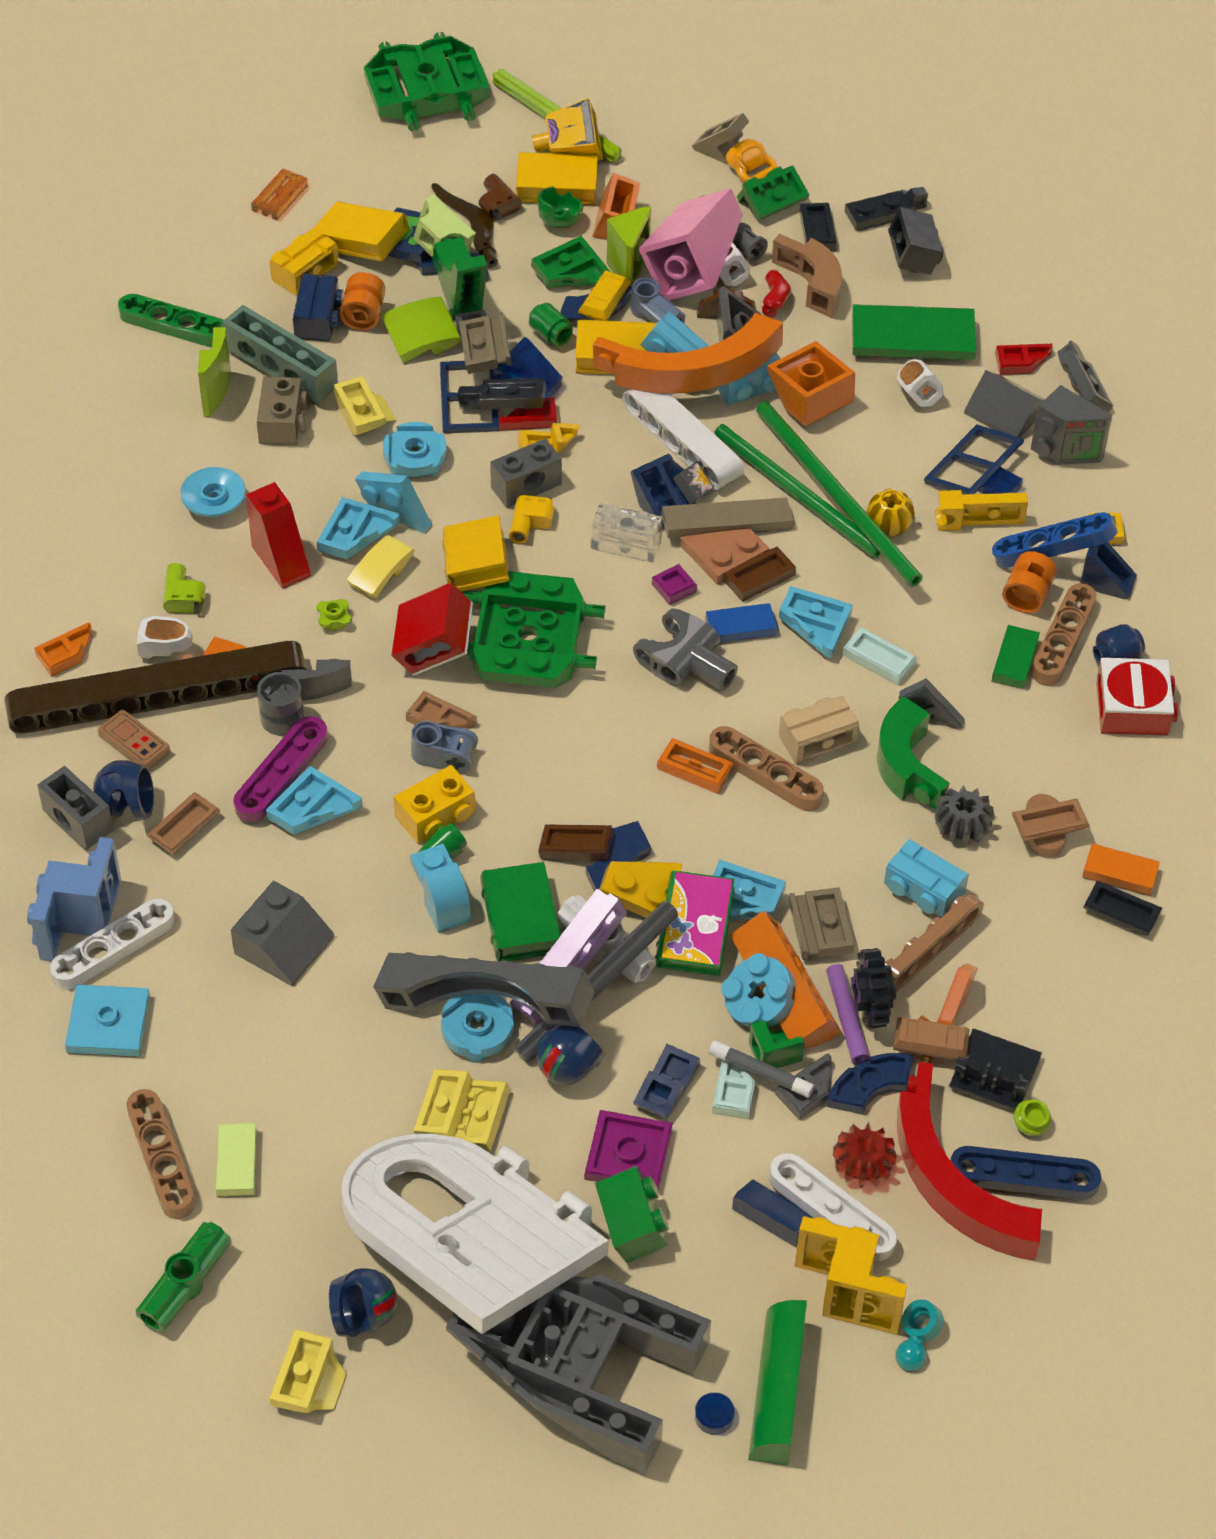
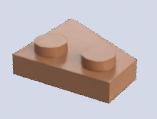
M750 528L684 535L680 539V546L716 584L724 581V572L770 550Z

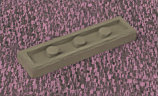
M787 497L662 506L661 511L667 538L749 528L752 531L792 529L794 523Z

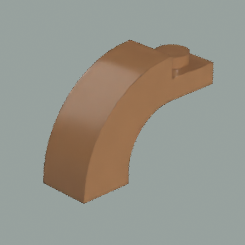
M778 234L773 240L772 263L804 277L809 282L807 285L806 307L832 318L839 306L842 271L837 258L825 245L813 238L805 245Z

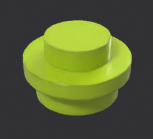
M1036 1099L1025 1100L1015 1109L1014 1122L1017 1128L1024 1134L1039 1136L1049 1128L1051 1115L1048 1107L1042 1101Z

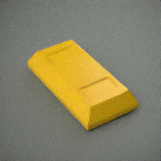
M605 270L578 310V313L599 321H607L629 288L631 281L626 277Z

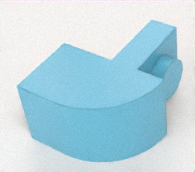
M444 844L411 854V865L424 889L425 907L437 932L439 933L470 922V902L465 882L457 863L452 862Z

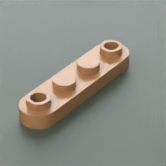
M972 894L965 897L959 896L943 917H935L928 925L925 933L918 939L916 937L910 939L898 957L895 959L890 958L885 962V965H890L892 968L896 992L905 986L978 919L984 907L982 901Z

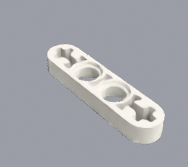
M152 899L59 954L50 964V973L54 985L63 990L74 989L76 984L81 985L164 935L172 929L175 923L173 907L167 900ZM154 914H157L158 916H163V915H164V918L159 920L157 917H153V918H152V915H154ZM126 929H133L138 932L137 936L131 940L125 941L118 937ZM96 947H102L107 950L106 955L99 959L90 958L88 953ZM79 958H82V961H83V963H84L85 966H83V964H82L81 961L78 962V959H79ZM66 968L68 971L73 970V973L68 975L66 972L61 973V970Z

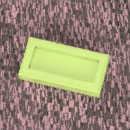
M256 1123L218 1124L216 1196L255 1195Z

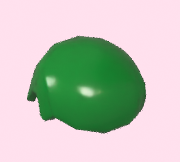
M550 186L542 189L538 194V211L544 223L552 227L563 228L572 226L580 220L583 214V205L580 199L572 195L571 191H568L565 195H559L556 188Z

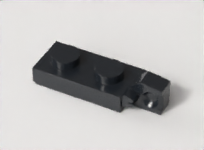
M924 187L910 188L908 191L890 192L846 203L844 212L855 230L861 231L892 223L900 207L915 211L926 208L928 193Z
M543 378L483 380V383L478 386H459L457 393L460 409L469 410L543 408L546 383Z

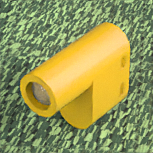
M521 495L516 499L509 532V539L517 544L527 542L530 528L549 529L552 526L555 511L552 506V498Z

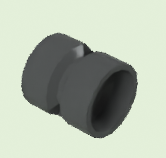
M274 672L260 680L257 686L261 724L270 734L284 736L299 719L304 717L301 684L295 676L285 672Z

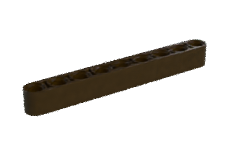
M292 640L18 688L7 693L4 701L10 730L14 733L26 734L109 719L122 709L131 715L257 692L260 680L266 675L282 672V670H307L301 644ZM258 674L259 678L257 681L251 678Z

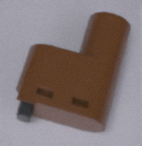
M493 173L485 178L483 185L489 192L480 197L479 206L493 220H500L521 208L522 200L497 174Z

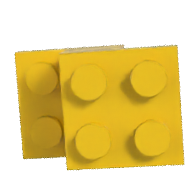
M803 1216L799 1229L795 1267L828 1275L822 1316L897 1335L908 1285L899 1283L892 1277L872 1276L879 1235L870 1233V1231L862 1227L850 1228L833 1224L825 1218Z

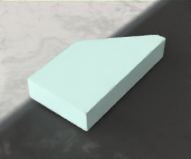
M724 1060L721 1061L712 1113L749 1119L755 1080L747 1071Z

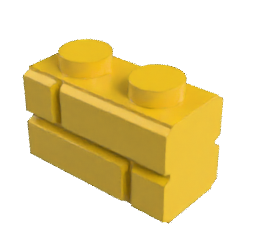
M314 228L304 235H298L292 244L282 251H276L269 260L273 282L281 287H285L287 291L296 296L303 274H314L321 277L339 264L336 242L327 236L324 237L322 233Z

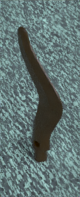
M433 183L431 187L435 195L469 220L471 229L476 233L473 243L479 256L484 255L488 267L496 266L498 260L495 256L496 250L491 240L492 218L482 208L447 192L439 184Z

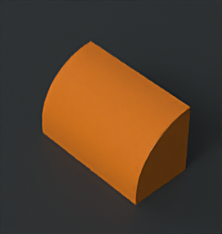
M615 173L612 174L601 197L592 237L607 239V219L635 210L640 188L639 182Z

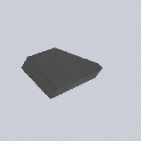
M927 678L900 690L898 699L905 696L930 713L929 722L932 723L934 719L949 722L952 724V727L956 728L963 726L965 718Z
M829 1053L794 1075L815 1085L809 1098L782 1086L776 1088L775 1095L798 1120L827 1101L831 1055Z

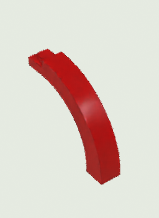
M919 1062L916 1076L909 1075L907 1092L900 1091L897 1108L898 1143L904 1164L912 1181L928 1204L960 1233L997 1252L1035 1261L1040 1244L1042 1209L1022 1206L998 1198L978 1187L955 1167L941 1147L931 1120L930 1092L933 1063Z

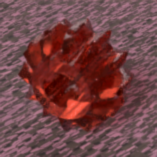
M868 1122L864 1129L860 1130L853 1123L849 1128V1133L841 1131L837 1143L833 1147L832 1156L835 1159L834 1167L836 1172H845L844 1179L846 1183L856 1179L860 1188L865 1185L866 1181H870L877 1187L881 1178H889L892 1174V1167L896 1164L897 1154L894 1151L895 1143L893 1138H885L883 1127L877 1131H872Z

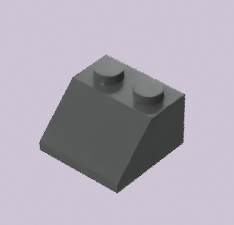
M273 880L232 927L231 936L235 955L293 986L332 940L334 932L303 896Z

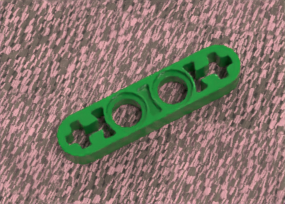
M126 294L118 301L119 315L123 322L212 348L213 327H223V319L139 294ZM156 314L167 315L166 318L161 320L152 318ZM184 322L195 323L194 326L189 328L180 326Z

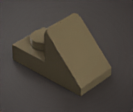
M741 113L707 129L692 147L701 154L728 164L726 154L734 145L739 143V139L743 136L742 130L749 123V120L744 113Z

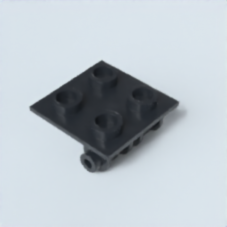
M973 1028L968 1040L966 1058L958 1057L949 1087L1015 1111L1025 1098L1042 1052Z

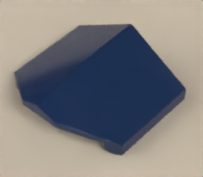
M666 454L630 472L639 506L659 529L664 527L661 516L662 506L689 504L673 479L684 468L676 463L670 454Z

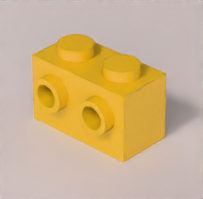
M452 765L393 796L395 818L417 844L430 838L441 825L445 827L449 823L463 822L475 813V791Z

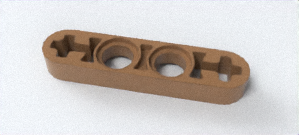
M1080 583L1074 584L1068 589L1034 659L1032 676L1041 685H1054L1060 681L1094 610L1097 595L1091 586ZM1079 598H1083L1080 609L1075 607L1076 601ZM1070 618L1077 621L1078 625L1068 627L1061 621ZM1060 641L1065 643L1067 648L1057 650L1050 643ZM1049 659L1054 661L1053 668L1045 671L1044 669H1046Z
M721 726L712 730L709 738V751L711 754L733 762V769L798 809L812 811L820 807L824 787L817 778L734 728ZM748 755H755L760 758L761 762L749 765L743 761V758ZM783 772L789 778L786 781L778 782L771 778V774Z
M149 1089L137 1090L128 1097V1115L161 1209L170 1218H184L194 1210L195 1198L170 1125L157 1093ZM144 1103L149 1108L151 1119L146 1122L143 1112L139 1108V1105ZM158 1131L165 1134V1139L159 1144L151 1145L145 1142L146 1136L151 1132ZM163 1162H172L177 1166L176 1170L170 1175L164 1176L156 1172L157 1166ZM175 1185L180 1198L183 1200V1203L177 1205L172 1200L170 1187Z

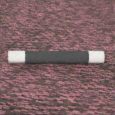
M716 1040L712 1042L709 1048V1054L807 1098L813 1092L814 1084Z

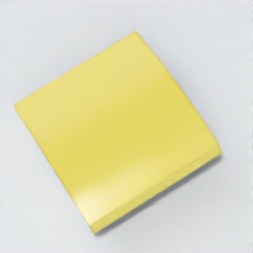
M434 1069L413 1131L415 1134H438L460 1138L481 1147L487 1152H491L510 1088L507 1082L472 1080L468 1071Z

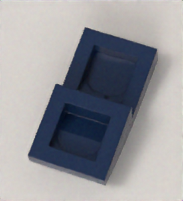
M666 1044L653 1071L649 1070L633 1102L634 1105L668 1119L694 1077L701 1063L700 1058Z

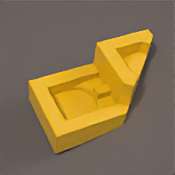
M553 423L550 432L520 430L517 437L519 449L546 438L556 452L560 454L577 435L579 424Z

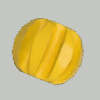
M892 488L876 493L870 499L866 510L867 514L889 537H895L898 533L906 532L910 528L915 516L913 502L903 491H895Z

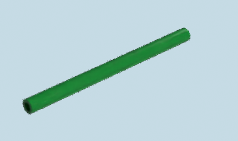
M720 424L716 428L714 434L731 450L871 557L876 559L881 555L854 522L725 424Z

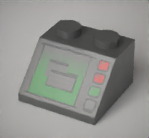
M1060 385L1038 405L1030 449L1054 464L1100 463L1104 459L1113 415Z

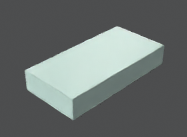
M862 627L843 647L842 653L843 656L897 685L908 675L917 661L916 656Z

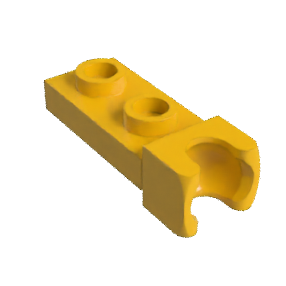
M961 490L938 492L940 507L935 509L937 527L940 531L961 530V526L1025 524L1028 507L1027 493L962 495Z

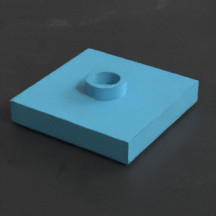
M76 984L65 1043L66 1053L139 1057L150 997L149 988Z

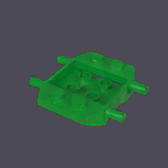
M438 32L435 33L433 39H429L419 45L398 44L390 46V43L385 41V45L381 42L378 46L379 51L364 66V77L378 116L406 120L410 131H413V126L415 131L420 128L418 117L462 110L466 121H469V116L471 121L476 118L473 107L490 97V87L475 49L451 35L445 36L443 32H440V36ZM393 66L398 67L408 96L404 97Z
M508 571L510 580L508 582L486 586L485 590L481 592L461 591L473 602V605H479L480 615L475 640L471 641V643L468 642L466 655L469 656V661H473V668L482 680L556 688L572 679L576 667L596 670L597 656L577 654V640L580 634L582 621L584 622L585 617L604 619L606 605L586 604V602H583V597L574 578ZM501 604L514 605V607L501 608ZM515 606L565 611V615L555 614L550 610H543L541 612L525 611ZM524 634H533L536 636L532 640H524L520 638Z

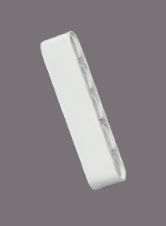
M633 389L623 393V402L628 412L687 467L698 461L715 487L713 490H719L744 474V467L740 458L670 393H652Z

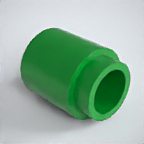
M542 303L531 310L529 326L549 344H555L556 346H562L568 342L573 334V327L570 321L550 303Z

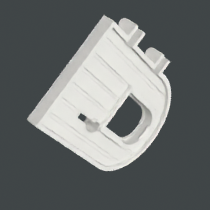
M438 1134L398 1136L382 1141L362 1152L350 1164L343 1177L342 1212L345 1221L354 1234L481 1334L608 1255L609 1240L588 1226L591 1224L592 1207L571 1191H566L560 1201L556 1202L525 1180L529 1175V1161L509 1146H503L498 1156L494 1157L481 1147L452 1136L448 1137ZM404 1172L424 1173L439 1180L443 1186L467 1204L458 1213L449 1217L445 1216L434 1223L390 1190L386 1183L392 1177L404 1174Z

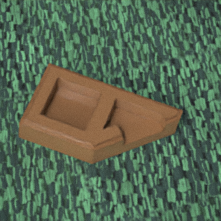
M423 691L406 712V721L414 725L422 721H431L455 728H470L477 724V716Z

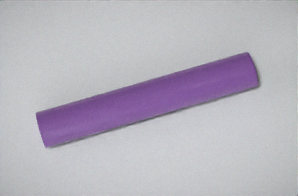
M834 964L826 969L851 1061L853 1064L858 1065L867 1061L869 1054L844 967L841 964Z

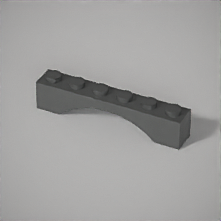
M388 952L373 985L385 1009L417 1012L434 1003L453 997L471 994H493L509 997L526 1004L537 1012L547 1024L581 1027L595 992L585 970L575 966L557 967L546 966L540 963H513L506 960L498 962L477 958H451L444 955L427 956L416 955L411 952Z

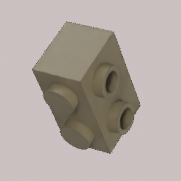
M263 376L257 415L259 444L297 445L298 432H304V414H301V410L307 409L308 400L307 391H302L301 378Z

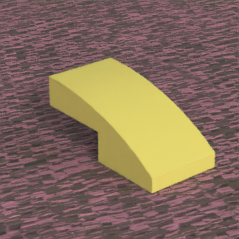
M386 535L358 563L347 578V582L376 599L391 576H399L415 550L399 540Z

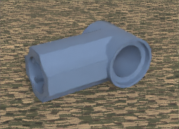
M640 278L633 283L630 308L636 317L648 318L652 323H658L670 311L681 322L685 323L686 315L659 293L660 287L655 280Z

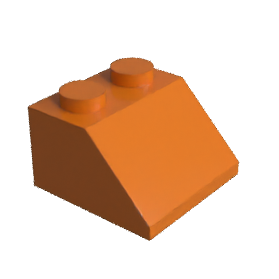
M817 341L767 365V371L786 411L804 426H808L854 402L855 372Z

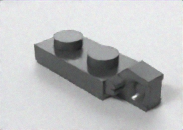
M1070 340L1061 350L1057 351L1060 363L1069 368L1070 373H1068V377L1079 388L1081 392L1079 396L1109 412L1113 408V404L1092 364L1086 361L1078 344Z

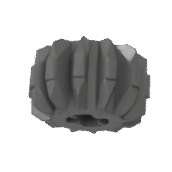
M964 785L959 792L950 788L946 796H940L937 802V810L935 811V824L939 825L940 835L949 834L951 843L957 838L962 839L964 845L969 842L970 838L979 843L983 835H988L994 818V807L990 806L989 796H979L978 788L972 792L967 791Z

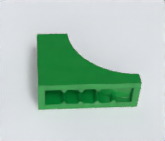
M463 237L456 239L446 238L441 242L434 243L432 260L452 319L455 320V314L482 310L487 263L484 255L471 257Z

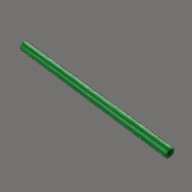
M768 401L761 402L756 408V412L907 584L910 587L917 586L923 579L922 574Z

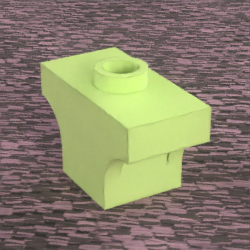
M432 194L425 199L413 239L433 257L434 243L441 242L446 238L456 239L463 237L466 247L470 251L476 233L461 220L458 214L446 206L435 194Z

